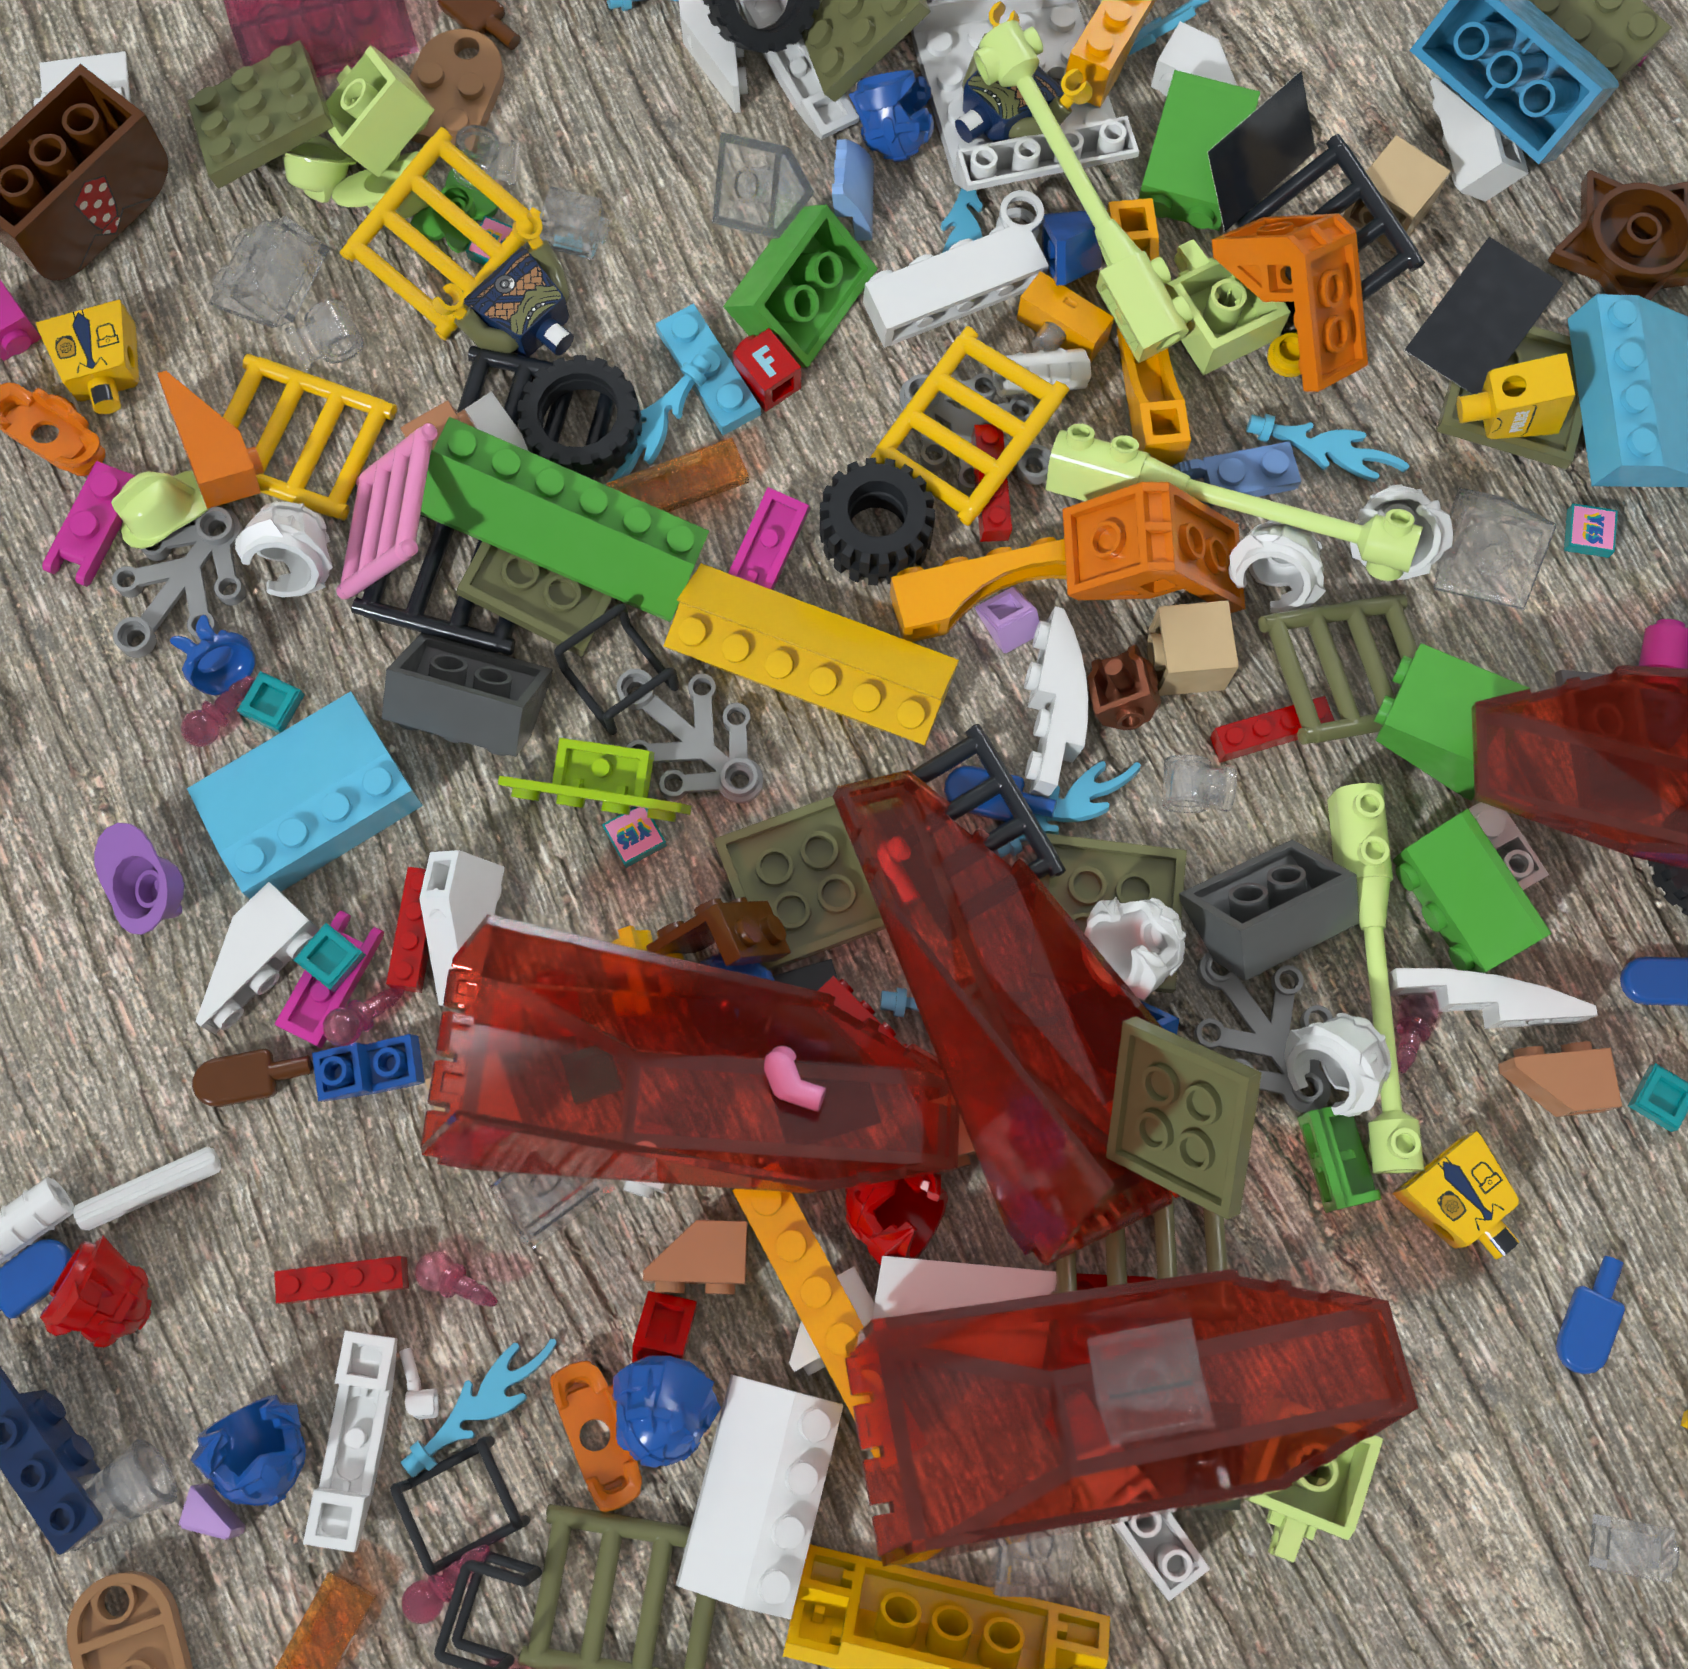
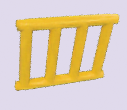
M440 127L358 226L339 253L343 258L352 263L355 259L431 321L436 326L434 331L442 340L446 341L458 328L454 323L455 317L452 314L441 315L433 308V300L368 247V244L385 225L447 279L457 285L463 291L464 298L521 246L525 245L526 242L518 240L514 236L513 231L501 244L424 178V175L439 157L446 161L509 217L517 221L524 233L531 235L534 231V226L528 219L527 213L533 212L537 214L541 221H543L545 216L534 207L528 210L451 143L453 137L445 128ZM411 191L490 257L475 277L471 276L396 212Z
M966 326L960 335L956 337L870 456V458L876 457V464H885V460L888 458L896 460V468L901 469L904 464L913 469L912 478L915 479L921 475L927 483L926 491H931L934 497L959 512L957 517L966 526H970L974 519L982 512L1069 392V387L1066 384L1055 381L1052 385L977 339L979 337L978 333L970 326ZM966 354L1040 399V402L1025 422L951 377ZM939 391L1013 437L997 460L924 414ZM912 428L985 474L970 497L897 450Z
M249 353L246 354L242 363L243 369H246L223 415V418L235 428H239L263 377L286 384L256 446L264 473L303 392L306 391L327 399L288 481L284 482L264 475V473L256 475L261 493L286 502L304 503V506L312 511L345 521L350 510L349 505H346L356 484V479L367 461L385 420L394 419L397 413V406L375 396L269 359L257 357ZM346 405L366 412L368 415L329 497L305 488Z

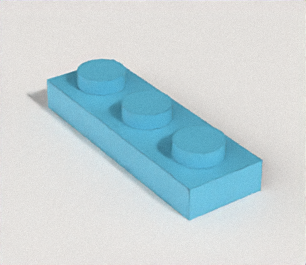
M694 303L655 323L657 334L680 369L685 362L690 364L697 354L711 364V367L704 375L707 378L701 387L694 384L692 388L722 435L761 415L760 405Z

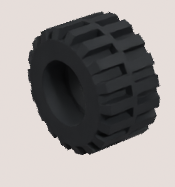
M876 457L866 458V465L861 467L857 461L848 464L846 475L838 471L832 477V486L826 485L823 492V502H820V541L824 543V554L828 560L834 558V568L840 574L847 569L850 571L849 579L858 583L861 577L868 578V585L878 586V579L886 578L887 584H891V577L897 576L900 571L915 567V563L921 566L926 559L927 550H930L935 522L932 492H926L927 483L921 475L913 479V469L906 464L901 469L896 468V460L886 458L885 464H876ZM883 508L894 513L903 525L892 534L876 537L859 531L852 524L851 520L865 509Z

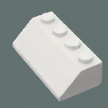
M730 1375L676 1582L678 1587L739 1608L791 1619L843 1404L748 1378Z

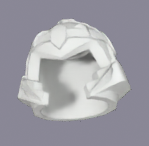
M1403 484L1391 485L1375 495H1370V500L1363 509H1360L1358 519L1354 523L1364 525L1376 514L1385 516L1391 509H1403L1414 516L1415 525L1423 527L1409 572H1404L1397 580H1405L1430 573L1431 565L1439 560L1447 549L1452 547L1453 541L1450 515L1441 510L1439 500L1430 501L1423 494L1422 489L1406 487ZM1350 542L1352 558L1358 559L1366 567L1367 561L1361 559L1357 544Z
M275 501L264 505L235 539V550L242 564L250 565L253 555L257 553V555L263 558L281 561L288 566L290 574L279 575L277 581L268 580L267 593L270 595L293 597L316 592L326 587L325 582L329 577V570L333 568L327 549V543L330 542V539L326 532V523L322 516L305 507L304 503Z
M1272 520L1254 527L1232 550L1229 556V577L1237 588H1245L1247 585L1245 575L1247 568H1249L1251 575L1260 584L1278 587L1289 585L1292 591L1281 595V600L1270 601V613L1272 614L1309 608L1326 592L1323 586L1324 568L1320 558L1322 545L1317 541L1312 531Z
M1117 897L1113 900H1100L1094 906L1087 919V926L1083 936L1085 957L1094 976L1116 997L1123 993L1145 1000L1169 975L1172 976L1181 966L1184 960L1186 932L1181 929L1179 915L1173 909L1165 906L1159 899L1151 898L1150 900L1120 903Z
M1339 1013L1335 1018L1329 1019L1325 1023L1316 1022L1308 1027L1290 1030L1286 1041L1284 1060L1288 1071V1078L1293 1089L1298 1091L1308 1087L1305 1075L1310 1072V1059L1319 1060L1328 1080L1334 1088L1349 1091V1096L1345 1101L1335 1102L1332 1105L1331 1109L1334 1115L1352 1117L1370 1110L1381 1092L1384 1081L1387 1082L1391 1070L1390 1052L1385 1041V1035L1380 1034L1368 1019L1350 1016L1347 1013Z

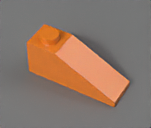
M167 371L157 373L206 508L209 509L261 493L256 475L264 473L255 446L246 448L241 433L237 428Z

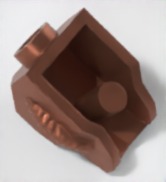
M1137 644L1128 647L1127 651L1118 656L1102 660L1098 658L1092 661V671L1087 677L1088 693L1095 716L1101 724L1120 730H1133L1149 722L1161 705L1157 688L1158 679L1155 667L1149 660L1142 657Z

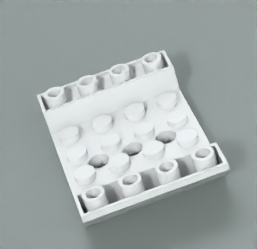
M926 0L931 12L911 30L912 40L922 76H924V79L931 87V98L929 100L954 183L966 191H972L1064 172L1043 134L1023 136L998 142H992L985 134H982L971 143H967L959 136L955 127V121L964 115L962 110L964 95L962 83L973 53L976 51L984 34L994 27L990 23L989 12L995 3L1003 2L1006 6L999 24L1006 22L1011 12L1015 10L1019 16V25L1023 31L1030 27L1035 28L1043 45V52L1037 55L1040 61L1039 67L1052 79H1062L1066 72L1070 52L1086 28L1077 0ZM1108 95L1100 108L1088 102L1080 105L1072 104V112L1060 127L1083 168L1138 157L1139 149L1128 116L1115 117Z

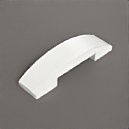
M739 0L748 24L756 29H765L775 24L784 13L788 0ZM803 38L796 44H787V49L783 51L763 53L769 67L790 102L808 127L821 140L859 122V116L846 94L836 103L824 95Z
M348 1330L344 1332L335 1383L339 1384L319 1488L313 1490L303 1541L304 1545L356 1552L373 1495L386 1434L395 1374L397 1338Z

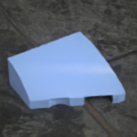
M848 139L837 140L834 163L835 184H832L834 214L836 217H852L855 240L870 241L872 240L874 163L870 154L860 145Z

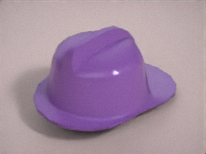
M116 823L107 827L98 838L94 851V863L98 879L113 907L120 926L129 933L143 935L152 931L161 920L179 916L182 913L181 901L184 893V882L178 867L169 860L159 857L145 833L136 826L128 823Z

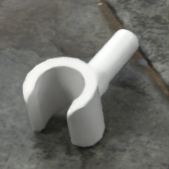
M412 1348L399 1351L407 1380L406 1410L416 1419L438 1417L439 1397L437 1389L421 1390V1380L418 1375Z

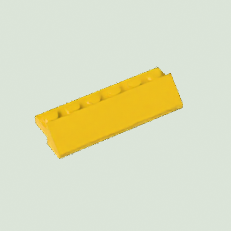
M702 563L677 599L680 603L663 645L667 649L707 663L712 667L923 746L927 744L941 704L945 700L959 660Z
M809 1544L792 1617L789 1622L783 1657L833 1669H1105L1109 1659L1110 1616Z

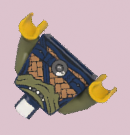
M1003 2L995 3L990 9L989 20L994 26L993 28L1000 25L999 20L1006 9ZM1013 10L1007 21L1016 20L1020 24L1019 16ZM973 55L962 83L964 91L962 110L964 115L955 121V127L959 136L965 142L971 143L982 134H985L992 142L1043 134L1017 86L1002 87L998 81L988 86L977 69ZM1039 66L1032 76L1059 125L1072 112L1071 106L1073 103L1085 104L1092 97V86L1087 81L1074 91L1075 87L1083 79L1082 73L1077 69H1072L1063 76L1061 86Z
M529 212L527 216L534 226L533 234L524 233L517 221L513 223L512 231L518 240L528 242L531 248L527 251L521 246L465 298L462 290L457 285L452 283L444 285V291L453 299V306H448L440 297L436 296L433 299V308L441 315L452 314L455 317L454 323L480 349L503 353L515 352L518 355L530 357L544 344L556 356H559L570 348L574 340L573 334L563 326L570 317L566 304L569 300L570 292L560 261L547 240L542 241L539 236L542 231L540 217L533 212Z

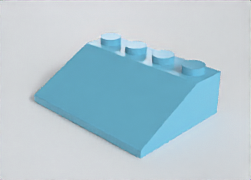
M1596 294L1568 318L1591 486L1688 487V316L1638 295Z
M351 691L187 788L220 857L241 892L249 899L268 882L282 892L423 806Z

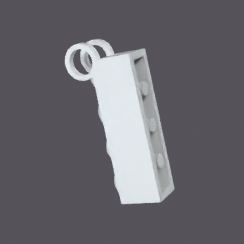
M1025 190L1011 192L1003 199L996 227L989 235L974 241L969 238L963 239L955 243L946 252L935 256L925 254L913 260L905 268L894 272L892 270H884L872 276L869 282L865 283L863 304L883 347L886 348L1023 294L1040 271L1046 274L1049 265L1037 242L1039 226L1044 216V206L1039 197ZM1015 201H1026L1034 207L1036 217L1024 208L1016 207L1008 210L1007 208ZM1011 218H1021L1028 224H1016Z

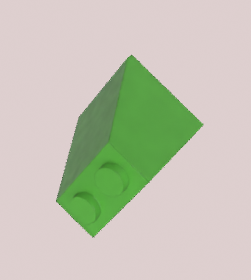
M1174 70L1138 198H1153L1155 217H1167L1189 223L1195 228H1209L1219 231L1222 219L1207 152L1256 110L1260 91Z
M1420 643L1413 657L1410 658L1403 655L1392 681L1400 684L1394 698L1385 695L1374 722L1382 726L1375 741L1460 796L1472 801L1475 797L1471 708L1517 719L1530 688ZM1484 725L1486 781L1495 771L1512 731Z

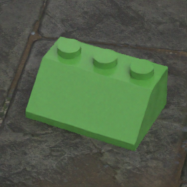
M826 204L795 207L723 307L748 336H757L770 328L802 368H808L863 291L865 283L869 282L878 268Z
M1469 809L1462 811L1417 840L1393 859L1396 865L1395 872L1398 880L1406 890L1413 891L1423 906L1422 915L1426 923L1435 932H1440L1449 946V957L1458 970L1486 973L1552 934Z

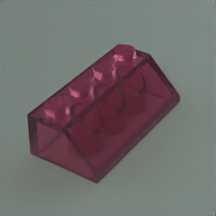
M224 0L230 27L244 67L252 66L269 57L278 47L289 46L298 40L302 42L308 51L317 77L341 72L346 65L353 69L370 45L379 50L388 59L419 52L405 0Z

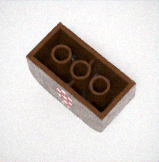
M79 64L0 138V243L41 276L54 281L74 276L97 257L156 199L168 174L166 151L146 114L82 64Z

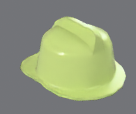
M316 136L283 154L288 183L303 189L308 197L321 203L329 202L333 189L346 178L349 165L357 163L355 159L344 153L334 143L320 136Z
M419 151L401 155L397 162L387 168L379 178L368 169L348 176L333 189L332 199L338 205L344 207L368 206L372 210ZM429 169L428 172L424 175V178H425L426 180H428L427 175H428L430 169ZM411 191L396 212L404 219H408L424 208L429 207V205Z
M193 470L185 471L175 476L150 471L139 473L122 487L120 493L111 502L112 507L123 520L121 528L123 540L130 547L139 549L156 545L172 532L192 522L209 510L206 508Z

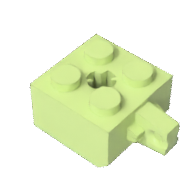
M370 45L353 69L346 65L336 79L340 85L326 101L334 125L333 128L327 131L341 150L379 178L387 168L397 162L402 149L415 134H418L425 128L429 117L435 110L407 74L379 50Z
M1194 239L1178 246L1174 261L1180 273H1178L1176 279L1166 283L1165 288L1171 299L1180 295L1183 296L1191 309L1193 319L1185 323L1189 332L1181 339V342L1203 376L1271 343L1281 335L1290 315V310L1284 302H1263L1213 257L1208 259Z
M1270 1398L1263 1423L1317 1412L1285 1399ZM1343 1424L1256 1442L1239 1497L1269 1509L1266 1522L1275 1525L1268 1549L1270 1554L1294 1563L1303 1537L1313 1540L1317 1529L1349 1541L1358 1524L1383 1438L1351 1425ZM1304 1460H1312V1464L1318 1465L1316 1476L1307 1475L1306 1472L1302 1471Z

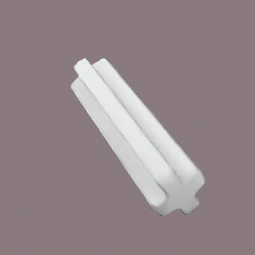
M204 1147L83 1201L73 1208L76 1223L81 1230H92L219 1173L221 1170L219 1157L213 1148Z

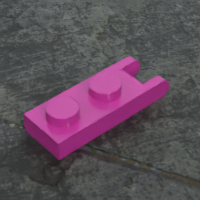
M98 461L95 462L43 561L42 568L44 571L56 574L63 561L67 560L80 565L75 577L76 583L86 587L92 583L123 522L119 514L112 507L111 502L120 493L122 487L135 475Z
M767 487L728 574L774 590L810 512V506Z
M342 910L336 914L330 926L360 949L366 956L334 993L305 970L274 1024L321 1049L384 937V931L376 927L371 929L364 943L345 934L344 931L349 924L351 915Z

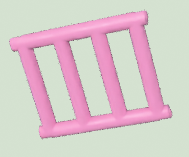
M427 423L417 428L357 477L356 485L358 488L341 583L336 588V593L341 599L347 600L354 597L410 560L418 552L416 537L433 440L438 434L434 425Z

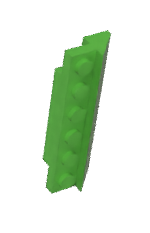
M452 417L448 418L434 450H431L421 515L671 623L679 604L677 599L689 581L709 530Z

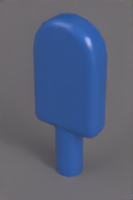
M968 765L955 768L945 781L944 792L947 801H952L990 778L985 768ZM1011 775L1033 813L1053 818L1057 800L1024 793V779L1020 776ZM1000 794L969 812V814L1003 822L1014 818Z
M1647 956L1635 958L1628 962L1621 971L1620 984L1622 991L1629 999L1638 1004L1688 1006V958Z
M54 1239L39 1240L0 1267V1312L3 1311L10 1319H16L48 1296L57 1278L72 1257L70 1249L63 1242Z
M1603 1257L1592 1289L1586 1286L1575 1288L1556 1342V1351L1562 1364L1572 1372L1579 1374L1597 1372L1604 1367L1613 1347L1625 1312V1306L1621 1302L1612 1299L1624 1265L1622 1261L1613 1257Z

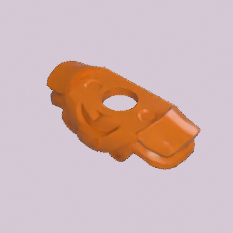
M8 382L0 385V430L57 468L77 476H88L96 461L103 463L106 451L100 445L98 435L89 430L88 421L76 411V407L68 399L59 395L48 394L41 388H36L33 392H30L16 383ZM52 425L58 428L59 434L52 442L38 443L32 438L34 431L40 426Z
M579 1361L562 1367L551 1375L550 1384L558 1413L585 1484L600 1511L608 1512L620 1509L640 1495L642 1476L638 1462L629 1454V1451L623 1450L617 1443V1401L612 1397L613 1385H607L600 1369L590 1361ZM590 1420H600L609 1429V1442L602 1450L590 1451L581 1444L580 1430Z

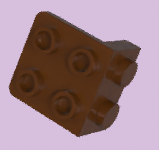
M740 897L723 903L721 898L704 902L694 909L695 917L685 923L684 921H677L664 926L656 932L658 939L646 946L649 956L654 957L672 953H696L716 943L726 966L775 962L791 953L785 940L786 930L784 925L773 914L768 901H747L746 897Z

